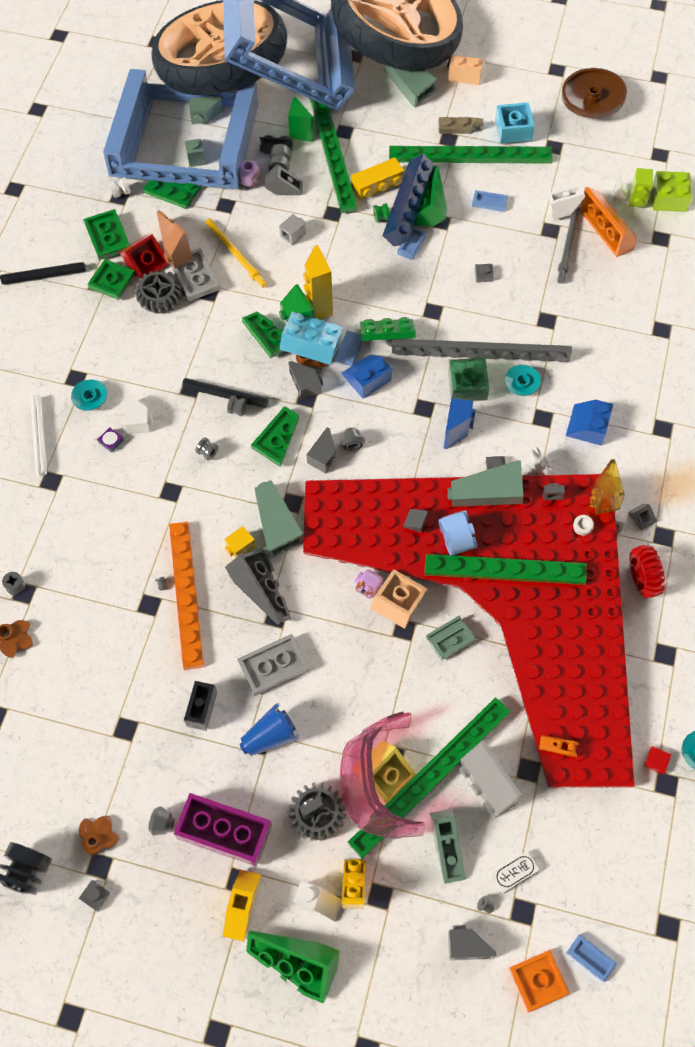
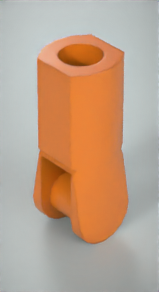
M541 735L539 749L577 757L576 747L579 746V743ZM562 744L568 745L567 751L561 750Z

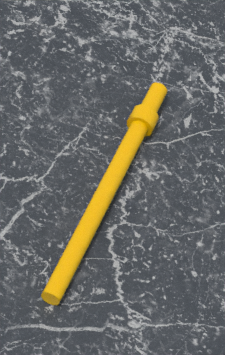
M208 218L205 223L248 271L251 279L256 281L262 288H265L267 283L261 277V273L251 266L217 225Z

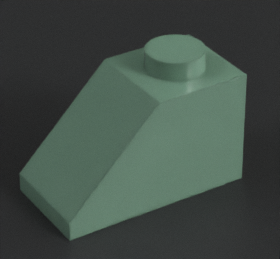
M221 96L189 98L192 124L208 123L223 111Z
M201 138L185 141L189 167L206 165Z

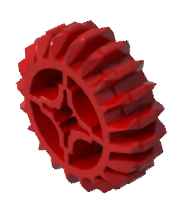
M641 545L632 549L629 555V567L637 591L644 598H653L663 594L666 577L662 566L663 563H661L657 551L650 545Z

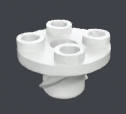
M534 447L529 451L531 462L526 465L522 464V476L555 475L549 468L552 466L550 460L547 457H542L539 448Z

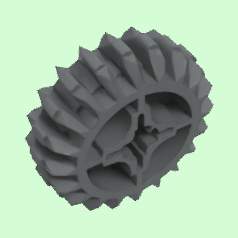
M157 269L154 273L150 271L149 275L144 274L143 278H139V283H136L135 295L137 302L146 311L151 310L153 314L156 311L161 314L162 310L168 312V308L174 309V304L178 305L182 297V287L179 279H177L176 275H172L170 271L166 273L164 269L162 272H159Z
M315 782L312 783V789L304 785L305 792L297 790L299 798L295 796L291 798L295 803L289 805V809L294 811L288 814L289 818L294 819L291 821V826H297L295 829L297 834L304 830L302 833V838L304 839L308 834H311V841L315 840V835H318L319 841H323V834H326V837L330 839L331 834L329 831L337 834L338 829L335 825L342 827L343 822L339 819L346 818V814L342 813V811L346 810V806L339 805L344 799L343 797L336 798L339 794L338 790L331 793V785L326 790L322 782L319 788H316ZM313 796H316V799L319 797L322 803L323 797L327 798L334 805L335 811H331L330 808L324 806V810L321 811L322 814L319 813L316 821L315 815L311 817V827L306 825L300 818L302 804ZM333 818L326 826L318 828L321 820Z

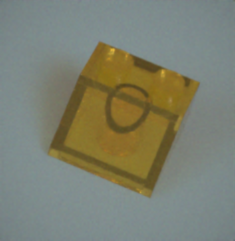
M615 459L609 461L596 480L594 489H592L590 503L591 507L595 508L596 514L616 511L621 508L625 494Z

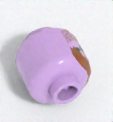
M245 161L240 164L239 179L241 184L244 186H254L259 182L260 173L256 163Z
M369 569L364 573L359 572L354 581L357 583L355 589L363 596L371 599L375 597L383 585V578Z

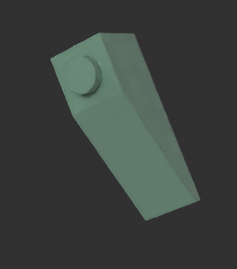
M451 809L429 813L444 884L466 880L454 814Z

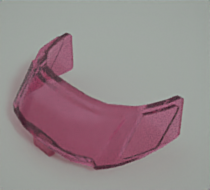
M402 711L392 714L362 730V733L347 742L342 753L340 765L342 798L353 822L358 824L359 829L370 834L396 839L424 835L425 822L400 818L392 814L380 802L373 776V740L379 732L409 728L412 718L410 712L404 713Z

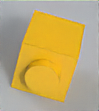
M244 526L224 539L226 544L224 548L230 557L234 556L237 558L239 555L248 553L256 548L254 538Z

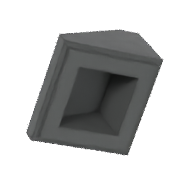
M641 504L628 512L640 530L657 521L650 504Z
M410 509L403 527L422 533L428 518V511Z

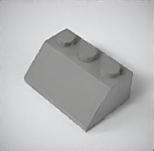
M481 741L460 760L459 765L461 767H459V770L465 778L468 777L470 779L474 793L482 797L484 800L483 805L489 814L493 813L496 818L516 805L521 793L485 741Z

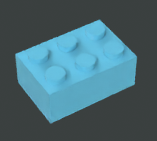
M292 312L282 333L280 350L331 365L340 343L343 327Z

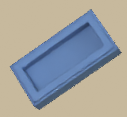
M475 190L472 207L505 212L508 195Z
M412 227L408 240L402 242L397 250V255L413 260L427 237V232Z
M346 331L335 358L336 362L348 366L354 364L362 344L361 334Z
M581 934L576 937L566 954L602 983L606 981L617 964Z

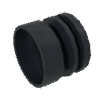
M10 842L3 856L10 860L11 864L10 866L0 864V869L6 872L5 875L0 874V883L15 892L36 895L38 889L30 886V884L33 882L41 885L42 881L34 875L36 872L46 873L52 858L29 847Z

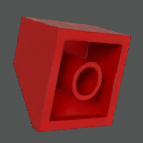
M153 234L144 235L119 252L128 268L135 270L138 278H143L144 274L149 275L150 271L154 273L156 269L160 271L170 264L165 260L164 252Z

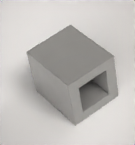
M292 214L279 225L280 237L289 244L294 245L306 234L304 220Z

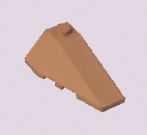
M156 211L165 249L164 257L167 263H171L174 268H177L193 260L186 232L177 222L174 223L171 218L168 219L167 215L162 211Z

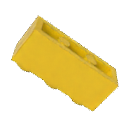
M394 157L352 174L351 187L358 198L362 200L393 186L400 185L404 176V170Z

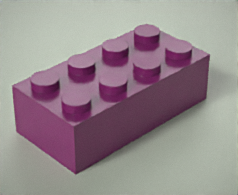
M189 793L175 828L174 836L178 840L258 867L272 828L271 820Z

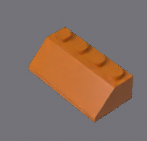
M588 186L585 187V197L581 202L579 211L616 257L634 250L637 241L635 233L628 228L626 222L619 217L616 210L610 206L607 199L599 191Z

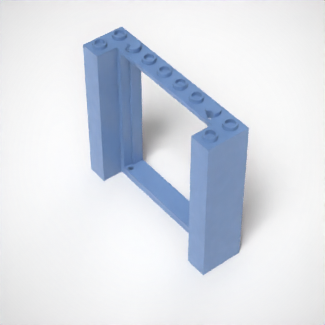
M223 0L225 61L336 111L342 107L355 90L351 45L342 37L335 26L331 9L327 14H324L298 0H260L314 27L319 81L317 83L250 52L256 43L254 0Z
M130 69L103 150L109 177L156 180L179 184L193 183L200 186L238 189L240 184V164L245 162L258 110L256 82L237 91L214 95H190L177 92L164 84L148 83L146 70ZM221 96L223 106L233 107L218 170L135 162L154 99L189 103V98Z

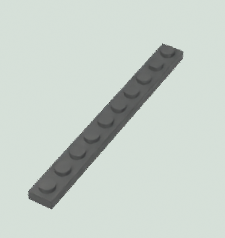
M392 339V354L400 356L429 355L433 357L450 356L452 358L477 357L565 362L570 361L572 346Z

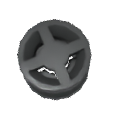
M231 396L227 406V413H237L238 416L242 417L246 410L247 399H237L236 396Z
M206 437L202 438L195 448V452L199 455H204L206 460H211L218 451V445L211 443Z
M9 572L2 579L4 588L11 595H19L25 590V582L17 572Z

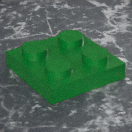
M104 259L88 282V288L119 300L136 275L135 270Z

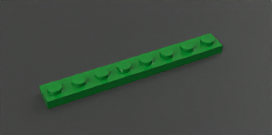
M426 554L425 575L585 585L587 563Z

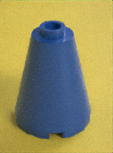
M276 703L241 737L242 742L239 745L245 755L249 753L250 756L294 742L300 738L299 734L294 735L293 731L296 728L286 711L279 710L280 703Z

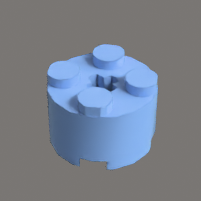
M466 510L438 520L441 533H443L446 548L450 555H457L477 548L476 540L472 537L475 531L472 523H467L469 518Z

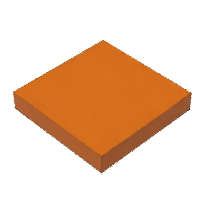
M550 950L509 967V971L528 1013L570 995Z

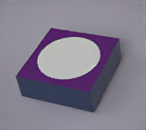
M109 427L97 441L107 450L113 452L124 441V438Z

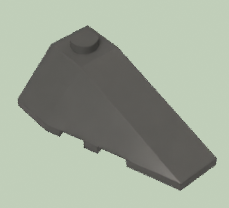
M263 548L241 554L225 566L233 582L277 625L291 619L285 599L278 591L279 582L274 580L272 571H274L273 565Z

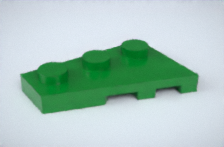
M258 311L242 317L244 326L270 358L286 352L280 350L284 329L281 330L273 325L274 322Z
M284 406L254 440L251 448L281 467L298 424L299 415Z

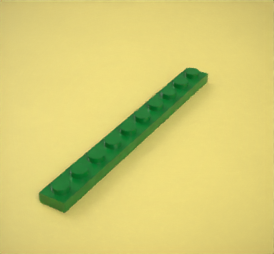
M309 99L340 213L357 211V204L330 109L323 104Z
M389 146V159L395 157L399 163H408L409 160L421 154H424L432 163L552 164L553 160L552 146Z
M495 697L383 806L347 844L363 859L511 711Z

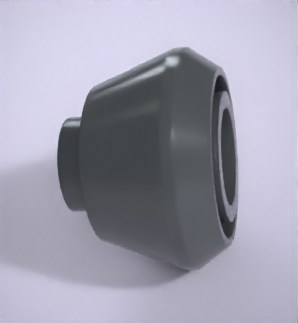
M353 427L347 428L342 433L340 446L347 451H355L363 447L365 438L358 429Z
M156 807L151 814L148 830L153 836L167 834L168 831H172L175 818H172V813L164 807Z

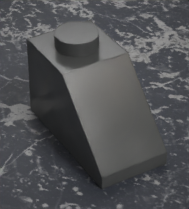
M277 165L265 174L264 187L276 195H301L303 181L280 165Z
M294 361L288 362L289 373L301 400L322 394L321 386H323V381L320 375L317 376L315 369Z
M326 427L306 454L307 463L325 474L337 462L331 431L328 427Z
M454 925L453 929H449V960L496 958V951L474 930L466 929V925Z

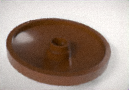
M585 68L567 77L562 86L561 96L564 105L574 114L585 118H603L616 113L622 108L626 100L627 88L623 79L612 71L603 68Z

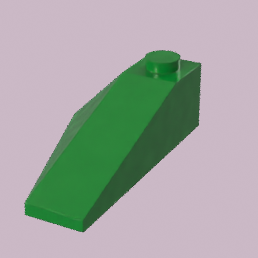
M437 165L432 169L413 225L434 227L446 219L447 205Z
M256 931L248 932L246 947L248 954L265 967H272L281 974L280 978L285 982L289 980L298 987L297 991L302 995L320 1003L325 1002L338 969L340 950L320 942Z

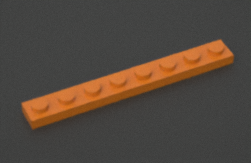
M188 521L169 524L183 669L203 668L204 661Z

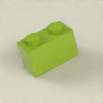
M636 168L629 191V206L646 208L653 186V169Z

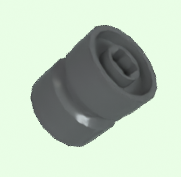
M277 144L271 148L268 171L277 165L289 171L292 154L289 147Z

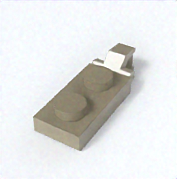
M439 117V134H471L472 131L483 130V118Z

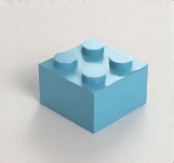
M529 102L497 105L495 122L500 144L532 141L535 126Z

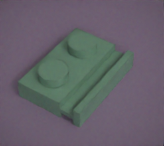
M460 615L426 635V639L430 642L441 661L470 645L476 639L465 622L461 620Z

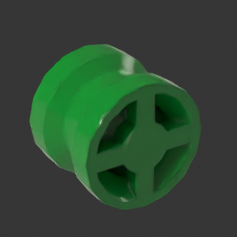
M387 203L382 204V206H373L375 222H380L382 219L388 220L390 213Z

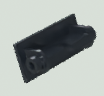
M265 135L264 137H259L261 142L260 151H263V153H270L271 148L277 144L286 145L292 152L293 141L288 136L276 138L271 135Z

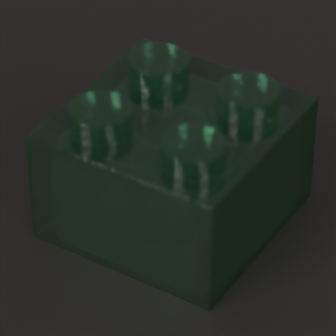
M486 358L450 359L448 377L451 398L469 401L488 400L490 388Z

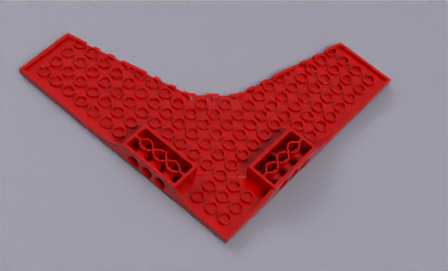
M612 474L522 476L523 504L452 507V500H448V488H451V481L463 477L305 481L303 553L305 555L338 560L341 563L347 562L356 564L359 567L374 568V570L391 573L394 569L405 576L414 577L418 580H428L440 585H450L466 593L474 600L475 604L484 612H487L501 627L548 788L635 787ZM552 483L564 485L565 493L563 500H543L544 485ZM410 509L428 511V518L422 533L403 527ZM466 510L469 518L467 523H472L475 531L472 537L476 540L477 548L457 555H450L446 548L443 533H441L438 520ZM587 515L592 518L594 527L589 535L581 536L574 531L573 524L578 516ZM426 554L587 563L586 584L425 575ZM541 735L578 742L579 746L576 747L577 757L540 750ZM562 744L561 750L567 751L568 745Z

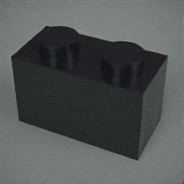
M200 681L194 682L184 717L187 727L207 731L217 696V689L214 684Z

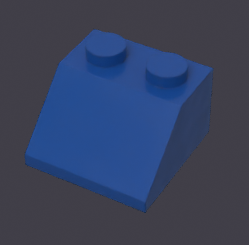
M371 354L341 372L343 377L362 398H365L392 380V368L381 356Z
M451 398L444 449H448L467 437L469 429L473 430L476 409L472 408L473 401Z
M596 399L574 404L566 437L602 446L613 404Z

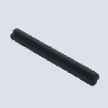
M82 261L1 274L0 281L5 285L86 271V266Z
M184 378L182 381V387L185 389L226 399L236 396L237 399H247V404L262 408H267L269 401L267 397L189 378Z

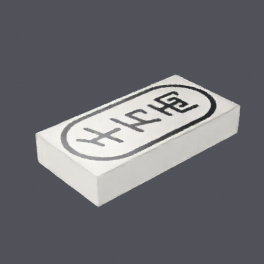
M526 851L490 875L503 894L537 873L539 868L529 852Z

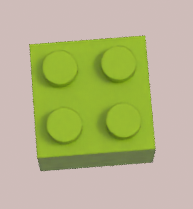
M656 171L652 186L653 210L687 212L692 199L690 172Z

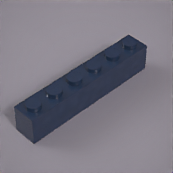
M424 154L409 160L382 236L393 246L408 240L434 164Z

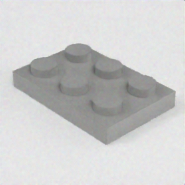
M201 248L191 251L193 260L177 268H174L170 263L188 301L221 290L220 284Z
M293 634L287 635L237 659L254 696L310 670Z

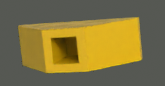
M344 859L342 909H364L366 860Z
M240 869L228 902L223 937L242 942L245 941L261 874Z

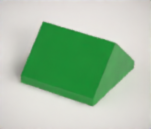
M294 97L288 113L289 136L294 140L313 142L315 141L313 116Z

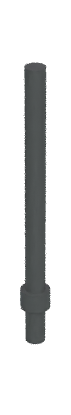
M580 204L571 214L563 256L558 266V283H564L565 274L569 269L568 260Z

